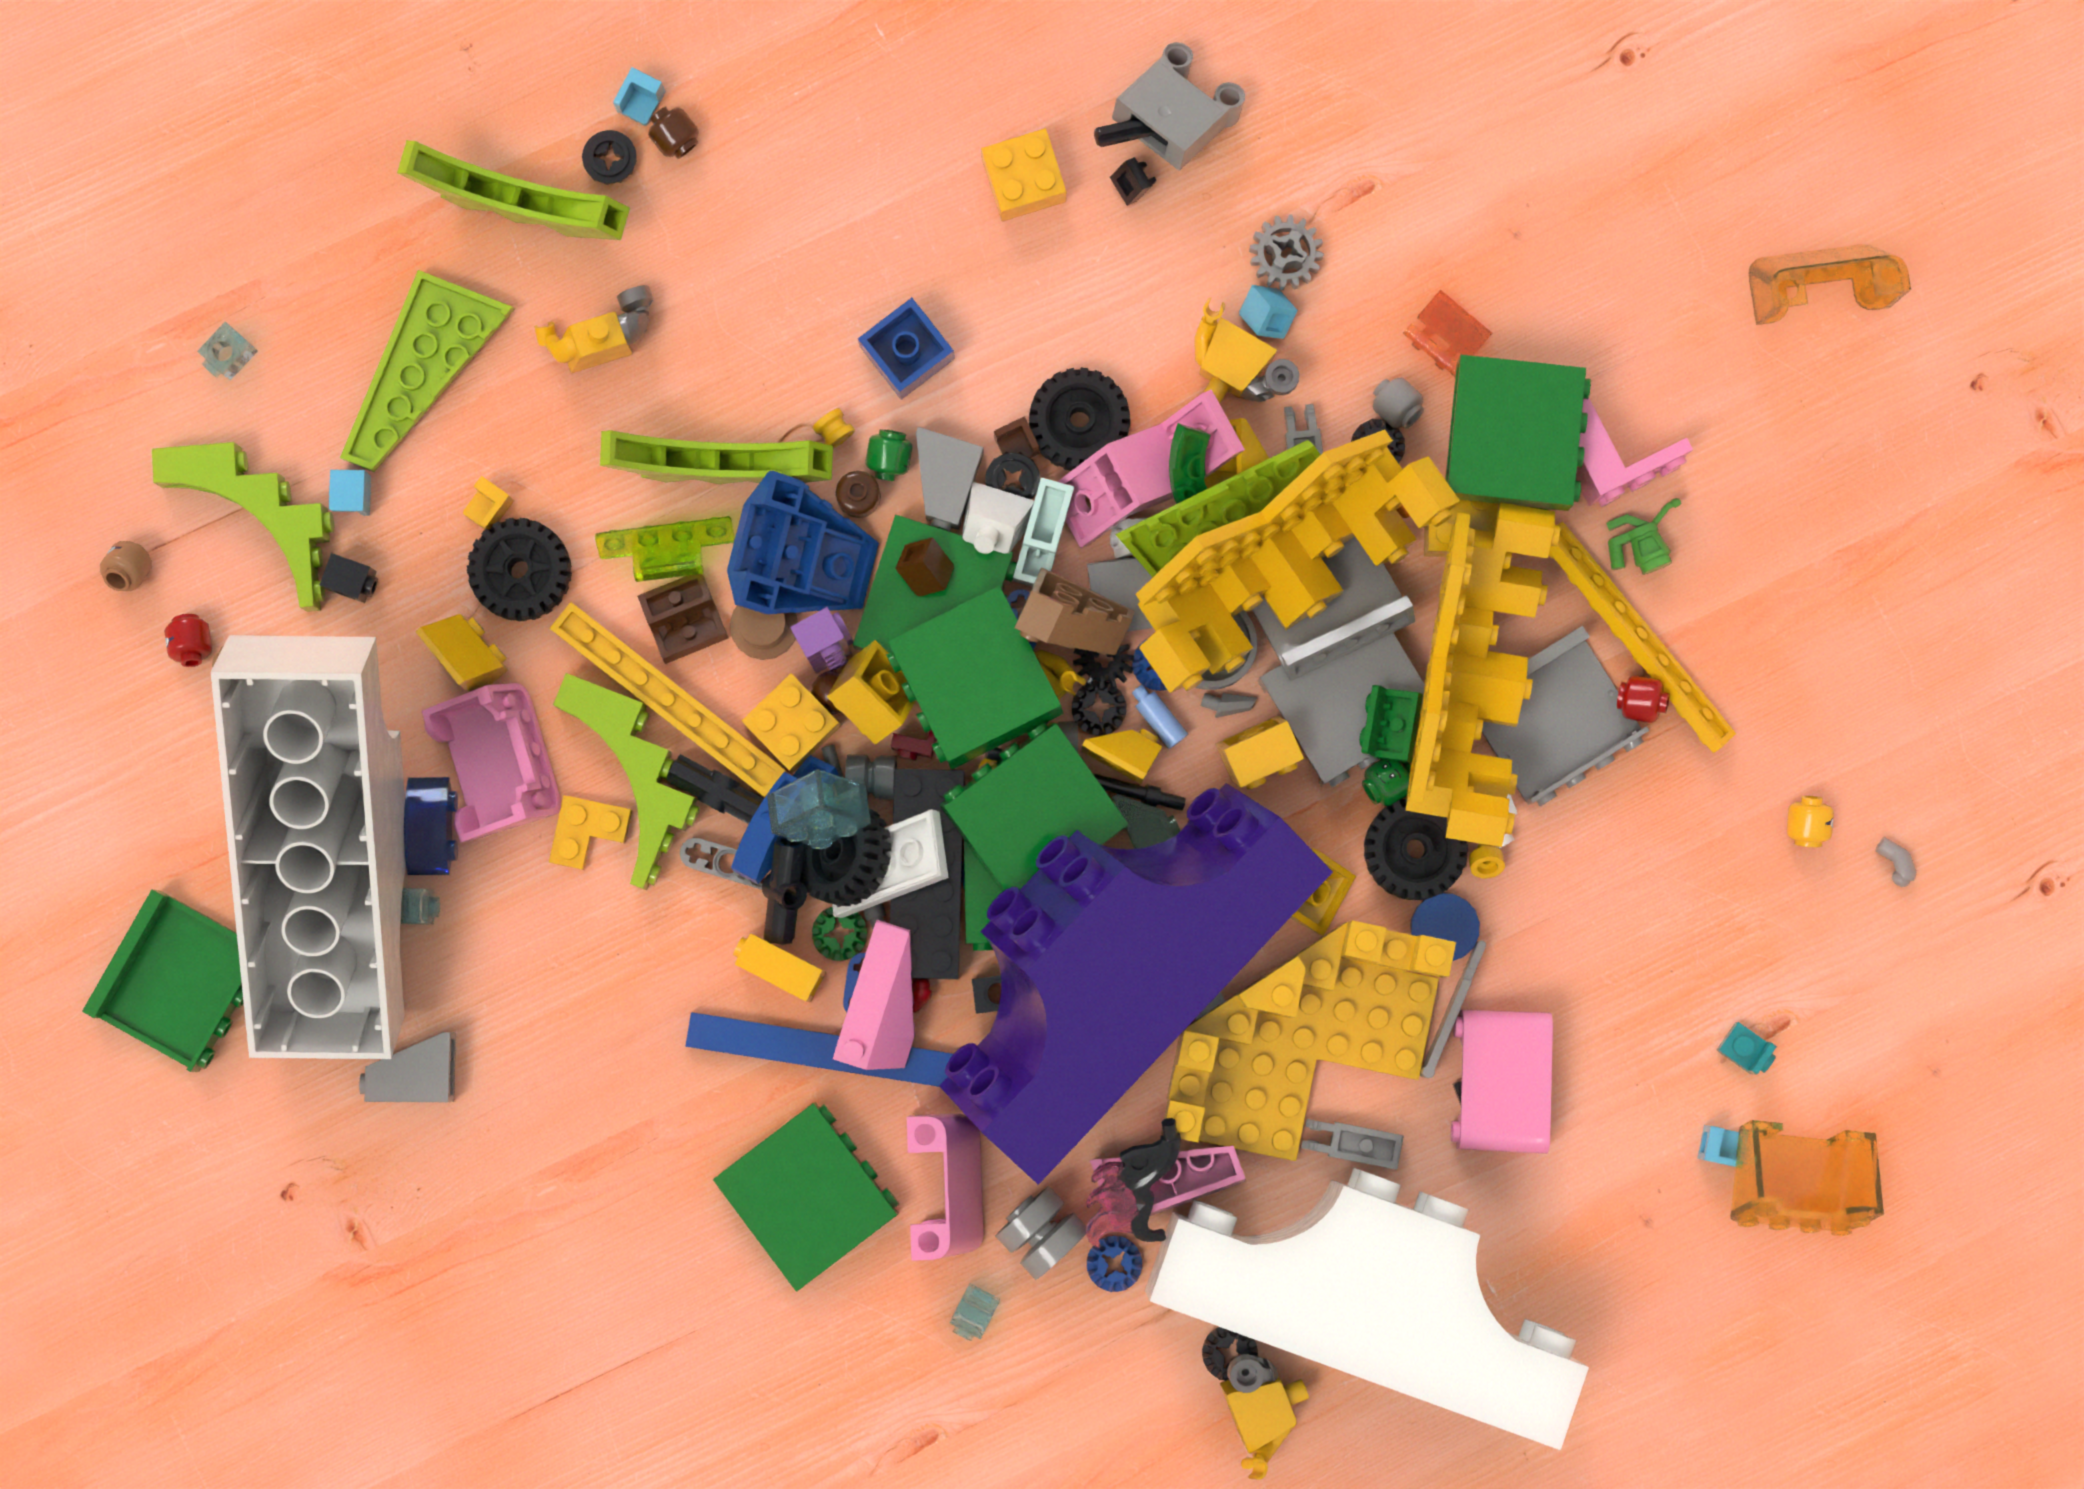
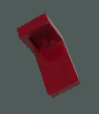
M932 730L929 731L927 741L893 733L890 747L892 750L897 751L896 757L916 761L918 755L932 759L934 749L931 744L937 742Z

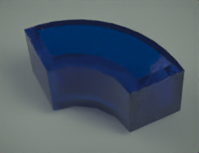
M450 777L408 778L404 808V845L408 875H449L452 861H457L458 843L457 840H452V813L458 810L457 791L451 790Z

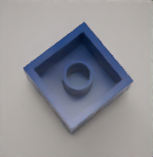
M912 297L858 338L859 347L901 400L955 359L954 350Z

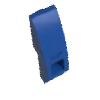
M809 755L793 775L784 772L761 802L742 837L731 866L735 873L756 884L761 882L772 868L774 842L778 837L798 838L801 832L797 825L838 778L839 773L836 768Z

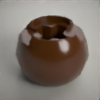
M828 671L819 675L813 682L811 694L832 715L842 713L827 698L839 677L836 671Z

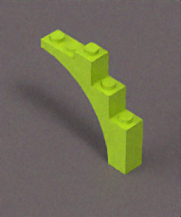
M406 140L397 171L398 174L440 193L441 198L466 210L492 211L515 223L544 225L567 237L621 240L630 207L606 195L562 190L513 178L464 162L417 141Z
M613 430L601 431L600 466L641 474V478L665 483L694 479L714 484L746 481L760 483L769 471H775L799 479L804 483L832 480L833 446L815 441L716 443L655 438Z
M235 442L151 449L153 483L161 488H184L216 494L239 504L252 513L270 531L285 554L295 579L299 607L307 612L321 611L320 601L325 600V588L319 585L321 581H319L318 568L323 566V556L321 548L317 547L316 543L330 542L329 533L334 532V518L332 512H328V508L321 503L287 506L286 502L291 501L289 482H285V478L278 473L244 475L243 472L248 471L247 454Z
M566 673L553 705L580 719L597 732L616 754L629 777L637 802L640 828L638 857L630 884L647 890L649 884L653 886L656 884L662 866L657 864L662 852L667 854L674 839V834L670 833L672 826L683 831L686 830L687 825L693 826L698 817L700 807L696 806L697 799L695 797L660 784L662 778L667 779L669 771L674 764V760L670 759L672 752L635 737L636 732H642L649 717V713L645 712L647 706L640 701Z

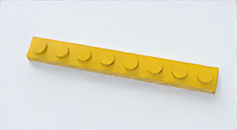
M1563 521L1558 525L1561 528L1558 545L1550 547L1549 556L1556 560L1565 571L1569 581L1576 585L1587 598L1591 608L1598 612L1610 626L1613 635L1623 642L1631 652L1635 662L1641 665L1651 678L1662 681L1663 692L1670 693L1669 700L1675 706L1677 713L1690 724L1697 733L1699 740L1712 753L1718 751L1736 735L1735 731Z
M572 602L568 604L549 628L763 797H766L780 776L787 772Z

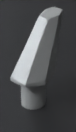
M1205 693L1201 706L1217 711L1215 717L1218 718L1251 710L1257 698L1223 693L1222 697L1219 698Z

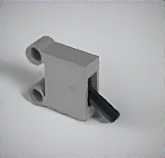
M1170 43L1163 50L1162 57L1117 97L1112 119L1117 123L1097 127L1094 130L1095 142L1098 146L1105 147L1139 139L1180 171L1224 128L1232 127L1238 122L1245 101L1244 90L1235 83H1222L1217 87L1214 98L1211 99L1187 80L1193 60L1192 50L1183 43Z

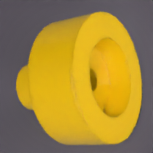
M1478 844L1477 849L1469 855L1471 873L1478 878H1493L1501 874L1505 869L1503 852L1497 847Z

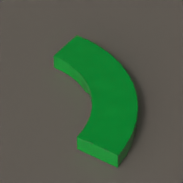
M1179 423L1173 436L1169 458L1170 485L1176 504L1208 489L1204 480L1206 475L1205 456L1211 436L1203 430Z

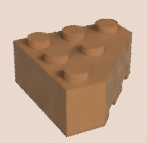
M1041 567L1024 603L1015 628L1020 630L1022 637L1032 642H1039L1041 640L1070 649L1078 648L1098 652L1103 655H1116L1132 622L1135 611Z

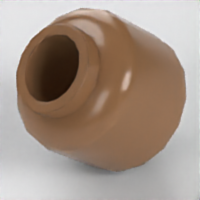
M119 541L113 544L100 563V573L108 587L116 591L136 590L152 568V560L148 552L141 545L131 541Z

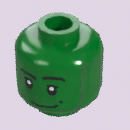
M880 429L879 434L872 435L869 438L865 464L867 468L875 471V478L895 481L896 475H904L909 470L913 449L912 443L906 439L905 433Z
M1381 759L1365 770V780L1362 781V786L1370 800L1376 805L1381 803L1383 806H1392L1393 803L1405 798L1408 792L1411 765L1408 762Z

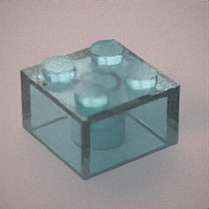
M819 769L767 795L772 834L785 837L788 841L810 845L814 849L828 848L832 845V842L839 838L855 835L859 829L871 824L866 785Z

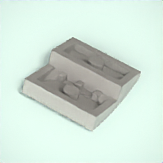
M1135 557L1087 564L1091 591L1135 611L1127 632L1153 628L1137 605L1140 600L1135 595L1152 579V576Z

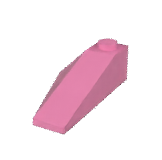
M876 920L833 1057L834 1060L865 1070L905 1068L915 1037V1023L913 1022L914 998L911 978V932L909 929Z

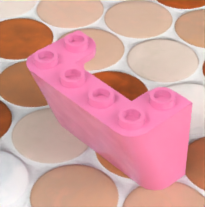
M963 1113L909 1115L907 1117L908 1153H944L946 1219H930L923 1221L921 1224H910L911 1260H935L973 1252L981 1245L984 1235L980 1130Z

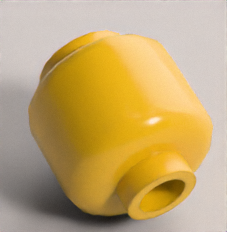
M1802 796L1801 802H1795L1789 806L1787 835L1795 840V845L1822 847L1823 842L1831 839L1834 811L1829 805L1822 804V797Z

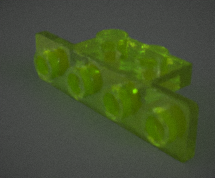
M730 516L687 522L680 521L671 524L643 526L624 530H610L595 534V542L600 559L633 556V574L636 582L704 574L702 547L734 543L735 540Z

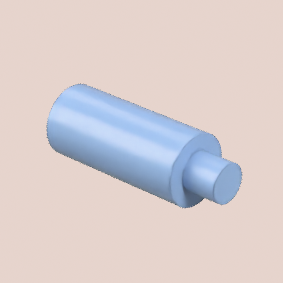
M1140 685L1132 692L1139 702L1135 707L1168 749L1174 747L1188 735L1155 691L1149 694L1145 687Z

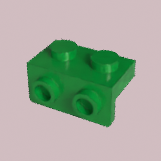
M1373 685L1372 691L1368 694L1365 703L1367 720L1366 726L1363 727L1360 733L1361 752L1372 758L1412 763L1423 694L1386 689L1380 685Z

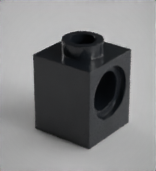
M331 553L319 585L331 592L365 603L367 596L372 597L376 590L378 578L375 575L377 571L370 566Z
M1001 975L972 979L976 1014L998 1011L999 1004L990 1001L988 990L996 983L1001 984Z

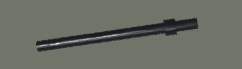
M996 747L986 752L985 758L998 761L1001 759L999 753L1003 749ZM1093 773L1105 791L1139 799L1141 804L1151 807L1161 805L1180 811L1184 809L1186 798L1162 792L1160 787L1149 784L1143 787Z

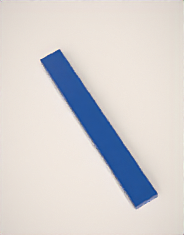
M691 1012L685 1045V1047L937 1087L948 1077L945 1074V1068L953 1053L911 1047L905 1068L865 1070L833 1059L839 1035Z

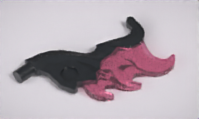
M1166 1118L1161 1122L1163 1135L1160 1136V1140L1152 1144L1132 1146L1119 1153L1122 1162H1107L1094 1170L1091 1181L1095 1183L1101 1178L1105 1179V1181L1090 1193L1086 1201L1087 1208H1090L1095 1203L1101 1205L1098 1212L1086 1225V1235L1092 1245L1099 1248V1238L1110 1232L1134 1234L1137 1239L1144 1242L1164 1241L1166 1239L1163 1229L1152 1230L1148 1227V1220L1155 1198L1150 1188L1172 1168L1177 1160L1181 1137L1180 1133L1177 1132L1175 1119Z

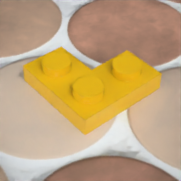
M563 795L549 863L584 870L591 837L625 844L632 810Z

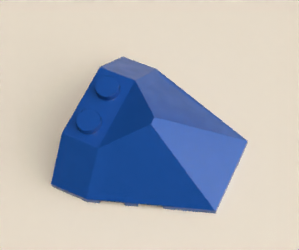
M769 471L743 505L727 568L734 603L737 606L762 614L820 611L828 607L829 611L862 609L879 543L849 518H844L832 508L833 505L828 501L820 499L809 490V486L803 481L775 471Z

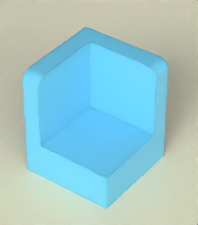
M632 67L613 104L618 113L647 126L666 91L661 81Z
M1252 285L1239 311V315L1257 336L1284 339L1298 310L1279 289Z
M330 470L329 509L333 512H358L362 516H370L371 475L365 470Z
M1704 1125L1697 1159L1745 1169L1746 1162L1741 1161L1746 1136L1744 1133Z

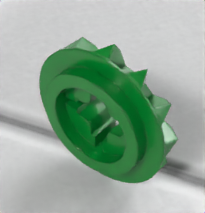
M833 907L822 911L813 923L812 939L814 945L828 959L835 961L851 959L863 949L866 943L867 927L865 921L858 912L844 918H838L842 928L854 929L855 931L844 936L843 948H840V943H838L836 938L825 937L824 935L835 930V919L838 918L834 917Z

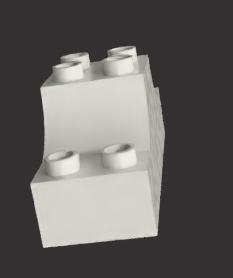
M229 635L211 670V682L249 1058L391 1059L405 1017L400 959V920L403 882L409 856L400 731L387 730L381 707L376 637Z
M1353 1168L1348 1185L1331 1180L1321 1200L1309 1213L1295 1223L1271 1233L1254 1236H1240L1232 1233L1237 1221V1217L1233 1216V1213L1195 1199L1188 1216L1172 1212L1165 1232L1166 1239L1161 1243L1145 1288L1150 1302L1561 1450L1589 1367L1571 1357L1576 1340L1565 1336V1333L1524 1319L1520 1334L1517 1336L1506 1332L1497 1322L1483 1298L1478 1283L1476 1254L1480 1235L1463 1227L1469 1209L1423 1192H1419L1414 1209L1395 1203L1401 1187L1400 1184Z

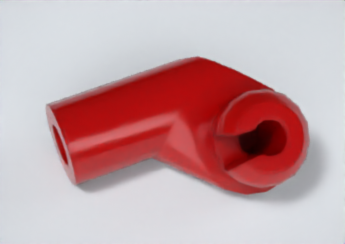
M916 979L912 982L913 1013L918 1012L932 997L933 991L930 990V982L927 979Z

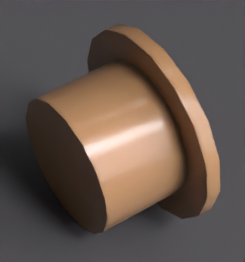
M736 606L730 621L731 636L737 647L749 657L760 660L773 659L787 652L795 642L796 638L790 627L797 624L798 621L796 613L762 614Z

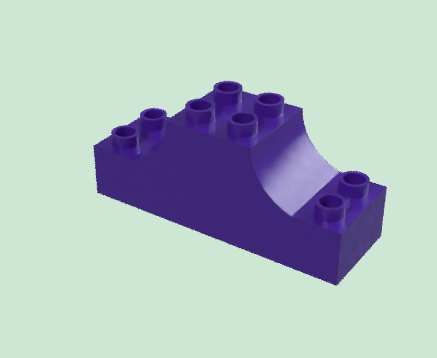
M1227 783L1220 790L1210 788L1201 793L1188 808L1187 818L1190 821L1176 836L1152 846L1137 849L1111 848L1090 840L1078 830L1069 838L1065 835L1054 838L1037 856L1036 866L1039 870L1020 890L1017 887H1010L1004 890L993 900L988 908L987 918L990 922L980 932L992 946L1000 968L1001 997L998 1012L990 1033L978 1045L968 1043L952 1055L945 1068V1074L948 1077L939 1087L992 1143L1038 1185L1333 873L1281 817Z

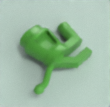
M1679 498L1672 499L1671 502L1665 504L1650 523L1628 514L1606 523L1609 531L1626 524L1637 527L1608 541L1612 570L1625 568L1622 546L1630 542L1635 565L1640 567L1643 575L1662 569L1672 563L1669 556L1671 550L1659 534L1657 525L1670 508H1676L1681 505Z

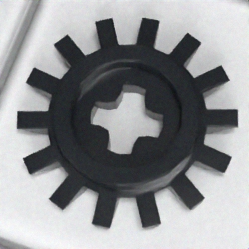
M1128 644L1120 646L1116 655L1107 654V657L1113 658V661L1108 663L1107 668H1103L1100 662H1095L1094 658L1099 657L1100 653L1075 648L1073 653L1080 655L1081 658L1073 660V666L1082 665L1083 667L1076 674L1079 676L1087 674L1089 678L1086 684L1089 686L1096 680L1099 681L1098 689H1104V683L1109 681L1112 689L1116 688V678H1119L1123 683L1127 681L1123 670L1129 673L1133 671V668L1125 662L1133 661L1134 656L1123 654V652L1130 649V646Z

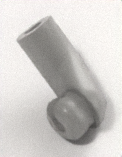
M1883 837L1877 845L1875 852L1893 862L1896 870L1892 875L1893 882L1900 887H1906L1910 881H1914L1917 873L1911 854L1906 849Z

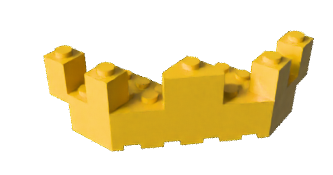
M1386 430L1379 431L1323 452L1260 512L1200 534L1190 541L1135 594L1140 600L1137 605L1156 631L1139 648L1170 693L1181 688L1189 691L1204 680L1201 675L1208 669L1213 675L1225 669L1228 673H1231L1246 662L1243 657L1253 649V646L1233 617L1243 610L1246 612L1251 611L1261 604L1263 599L1285 631L1309 616L1312 619L1327 609L1326 604L1343 594L1344 590L1322 558L1325 556L1330 558L1339 553L1345 547L1344 543L1353 537L1357 538L1376 567L1388 561L1394 565L1404 559L1409 554L1407 548L1417 539L1396 510L1402 505L1419 529L1432 523L1437 527L1451 518L1453 514L1450 510L1460 500L1430 457L1427 456L1409 463L1402 469L1387 448L1393 440Z
M1500 502L1494 532L1469 528L1470 514L1456 512L1441 581L1438 612L1435 617L1431 654L1427 665L1423 703L1416 735L1415 752L1410 768L1405 811L1446 817L1445 838L1502 847L1505 834H1512L1515 814L1509 813L1510 799L1507 796L1508 794H1515L1518 775L1512 774V760L1471 753L1473 740L1481 739L1483 722L1512 727L1517 726L1523 699H1530L1533 679H1527L1528 657L1488 651L1489 645H1496L1499 625L1493 624L1494 611L1535 618L1538 605H1545L1548 585H1542L1543 571L1510 566L1512 553L1548 559L1550 547L1558 545L1561 526L1555 525V511Z
M1353 920L1341 924L1191 1023L1179 1035L1167 1093L1168 1102L1164 1119H1175L1177 1132L1180 1133V1137L1183 1140L1197 1143L1201 1141L1220 1146H1234L1235 1149L1296 1161L1317 1059L1419 1080L1439 978L1426 975L1441 978L1450 976L1456 942L1425 935L1414 936L1386 930V927ZM1406 971H1412V972L1422 973V974H1426V975H1421V974H1416V973H1411V972H1406Z

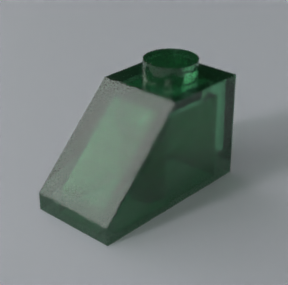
M1120 794L1111 798L1129 823L1125 830L1134 849L1164 842L1181 831L1174 816L1172 815L1167 818L1164 810Z

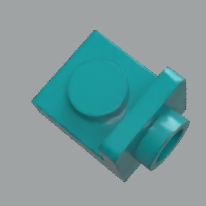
M1735 1022L1717 1048V1051L1749 1074L1757 1075L1760 1071L1765 1073L1776 1058L1772 1053L1777 1046L1772 1042H1766L1741 1023Z

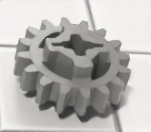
M1293 215L1288 216L1287 222H1282L1279 216H1275L1273 226L1266 221L1262 224L1264 234L1260 232L1254 233L1253 239L1259 244L1250 245L1249 252L1257 254V256L1251 259L1250 264L1251 266H1260L1256 274L1258 278L1264 275L1268 276L1267 286L1270 287L1274 281L1279 282L1280 290H1284L1286 283H1291L1295 290L1298 289L1299 279H1302L1307 284L1310 282L1311 276L1309 271L1318 273L1320 266L1314 261H1321L1323 259L1324 253L1316 251V249L1322 246L1323 241L1322 239H1313L1317 229L1313 227L1306 230L1304 228L1306 224L1304 218L1298 224H1295ZM1280 232H1290L1288 235L1281 237L1275 235ZM1301 239L1305 241L1308 247L1309 256L1301 248ZM1286 247L1291 248V255L1289 254L1287 258L1280 256ZM1264 249L1267 254L1271 255L1273 262L1271 267L1265 259ZM1292 268L1298 270L1294 273H1283V271Z

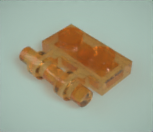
M1439 290L1417 317L1426 325V328L1420 331L1411 323L1403 332L1413 342L1411 345L1418 351L1422 349L1436 361L1435 365L1442 371L1446 369L1454 377L1457 364L1454 357L1458 353L1474 356L1492 334L1490 330L1442 290ZM1435 333L1450 345L1446 351L1430 339Z

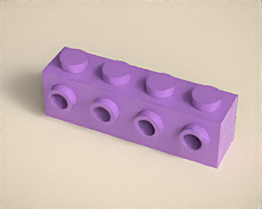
M828 607L790 627L816 673L827 667L830 671L836 670L848 662L847 657L852 654L849 645L853 644V640L839 612L832 615Z

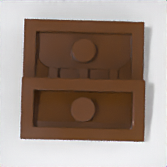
M701 570L637 596L665 664L729 638Z

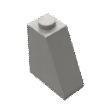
M918 427L916 438L926 520L932 521L930 526L949 532L951 528L959 530L972 483L975 482L982 461L984 449L981 446Z
M456 1032L440 1033L393 1054L391 1059H381L365 1066V1073H361L359 1080L360 1094H365L364 1102H454Z

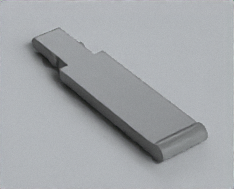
M1477 941L1421 1067V1077L1431 1078L1435 1074L1438 1060L1485 950L1486 943L1484 941Z

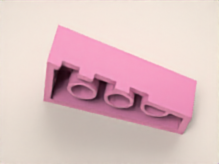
M1234 1146L1180 1151L1172 1168L1150 1188L1155 1197L1150 1216L1244 1183L1246 1179ZM1121 1158L1090 1160L1114 1229L1130 1224L1132 1215L1138 1208L1133 1191L1127 1188L1125 1183L1117 1176L1118 1168L1122 1163Z

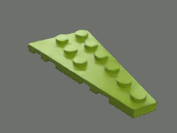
M418 270L340 458L375 472L515 309L510 305Z
M1306 440L1115 535L1153 578L1196 536L1263 510L1321 454L1309 440Z

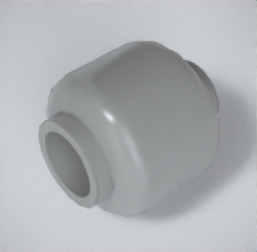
M1395 378L1392 381L1385 379L1373 392L1376 396L1373 402L1374 411L1392 428H1400L1402 426L1408 428L1412 426L1424 411L1422 407L1423 396L1404 378Z

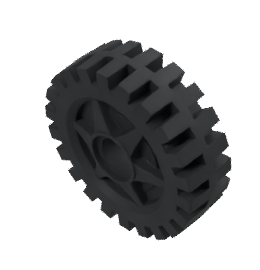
M1081 367L1078 370L1070 368L1066 369L1065 372L1054 374L1051 379H1047L1041 388L1037 390L1029 412V426L1039 445V451L1045 459L1050 460L1057 467L1061 466L1065 470L1071 471L1106 444L1128 436L1130 411L1123 391L1109 376L1105 377L1102 375V372L1097 370L1090 371L1088 368ZM1082 412L1088 416L1089 423L1084 427H1076L1070 422V417L1074 413Z
M527 518L505 519L506 521L504 522L498 521L492 524V528L489 530L486 528L481 533L480 539H476L473 543L474 548L472 552H469L467 574L469 575L468 581L474 595L485 608L504 619L527 621L529 619H538L543 614L547 615L553 611L552 608L554 606H558L562 602L563 595L567 594L569 589L568 584L571 581L572 566L565 545L551 529L537 521ZM521 561L526 562L528 565L527 573L521 578H514L511 573L514 564Z
M1402 799L1393 803L1392 806L1385 807L1373 819L1364 840V858L1367 863V869L1373 876L1374 881L1389 894L1407 900L1429 899L1445 892L1460 877L1467 861L1468 844L1466 841L1445 838L1446 817L1405 811L1407 799ZM1415 839L1423 844L1424 854L1421 858L1416 859L1408 854L1407 844L1410 840Z
M835 800L830 802V805L824 804L821 806L820 813L814 812L810 816L813 823L806 822L802 829L807 833L805 836H799V839L806 842L801 883L805 885L810 896L834 905L851 906V904L857 905L861 903V898H869L871 896L869 889L877 890L880 884L876 879L878 877L884 879L887 872L882 869L883 864L889 865L891 857L885 856V852L891 851V843L885 840L891 836L889 830L884 828L887 825L884 819L879 818L880 815L876 811L857 803Z

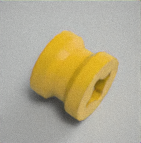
M836 408L821 417L812 427L816 434L822 435L825 439L824 444L832 445L833 449L849 439L855 432L854 427L851 424H846L844 421V414L840 408Z

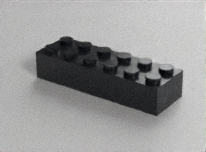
M895 769L893 824L931 809L939 811L949 877L891 899L890 924L909 929L911 932L912 979L959 980L963 837L939 804L946 800L943 795L949 789L959 783L962 787L965 786L964 770Z

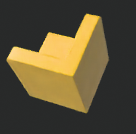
M481 475L473 486L477 493L463 510V514L484 530L486 528L489 530L493 527L492 524L501 520L514 500Z

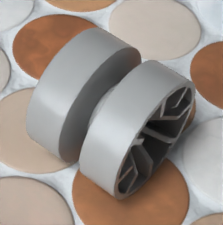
M1047 1186L1036 1197L1033 1198L1030 1195L1006 1218L1008 1223L995 1235L1010 1253L1017 1251L1027 1242L1029 1243L1031 1248L1023 1256L1020 1264L1035 1280L1052 1268L1089 1231L1088 1227L1075 1213L1067 1215L1058 1223L1055 1221L1050 1223L1064 1205V1201L1050 1186Z

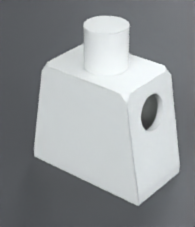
M973 482L964 514L962 539L965 542L974 544L975 549L983 554L991 553L993 550L1004 554L1010 553L1026 532L1034 500Z

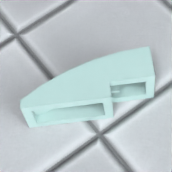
M1041 477L1013 576V582L1032 587L1041 567L1050 572L1052 571L1074 486Z

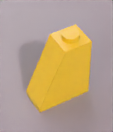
M751 933L747 939L744 937L740 939L733 953L737 957L735 965L806 1002L812 1001L826 974V971Z

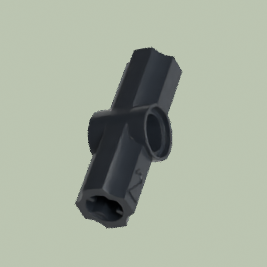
M681 754L675 760L666 779L680 789L697 796V800L723 814L727 812L747 824L750 823L764 799L752 791L750 792L742 788L739 782L715 769L711 771Z
M778 837L774 842L771 872L765 877L762 884V893L768 898L763 939L769 943L781 945L792 943L795 938L797 912L807 898V888L801 883L806 842L799 838Z

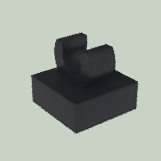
M1135 157L1126 160L1109 177L1127 206L1137 202L1156 182L1155 177L1148 179L1143 170L1147 166L1146 162L1138 163Z

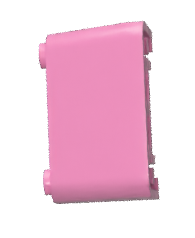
M518 683L486 685L422 710L427 734L437 742H448L466 807L458 809L454 819V828L459 836L460 843L483 838L559 813L561 808L560 794L532 700L524 686Z
M1460 1010V1017L1456 1018L1453 1025L1454 1037L1460 1038L1462 1045L1461 1114L1458 1115L1457 1121L1451 1122V1142H1456V1149L1547 1154L1550 1147L1552 1014L1546 1012Z

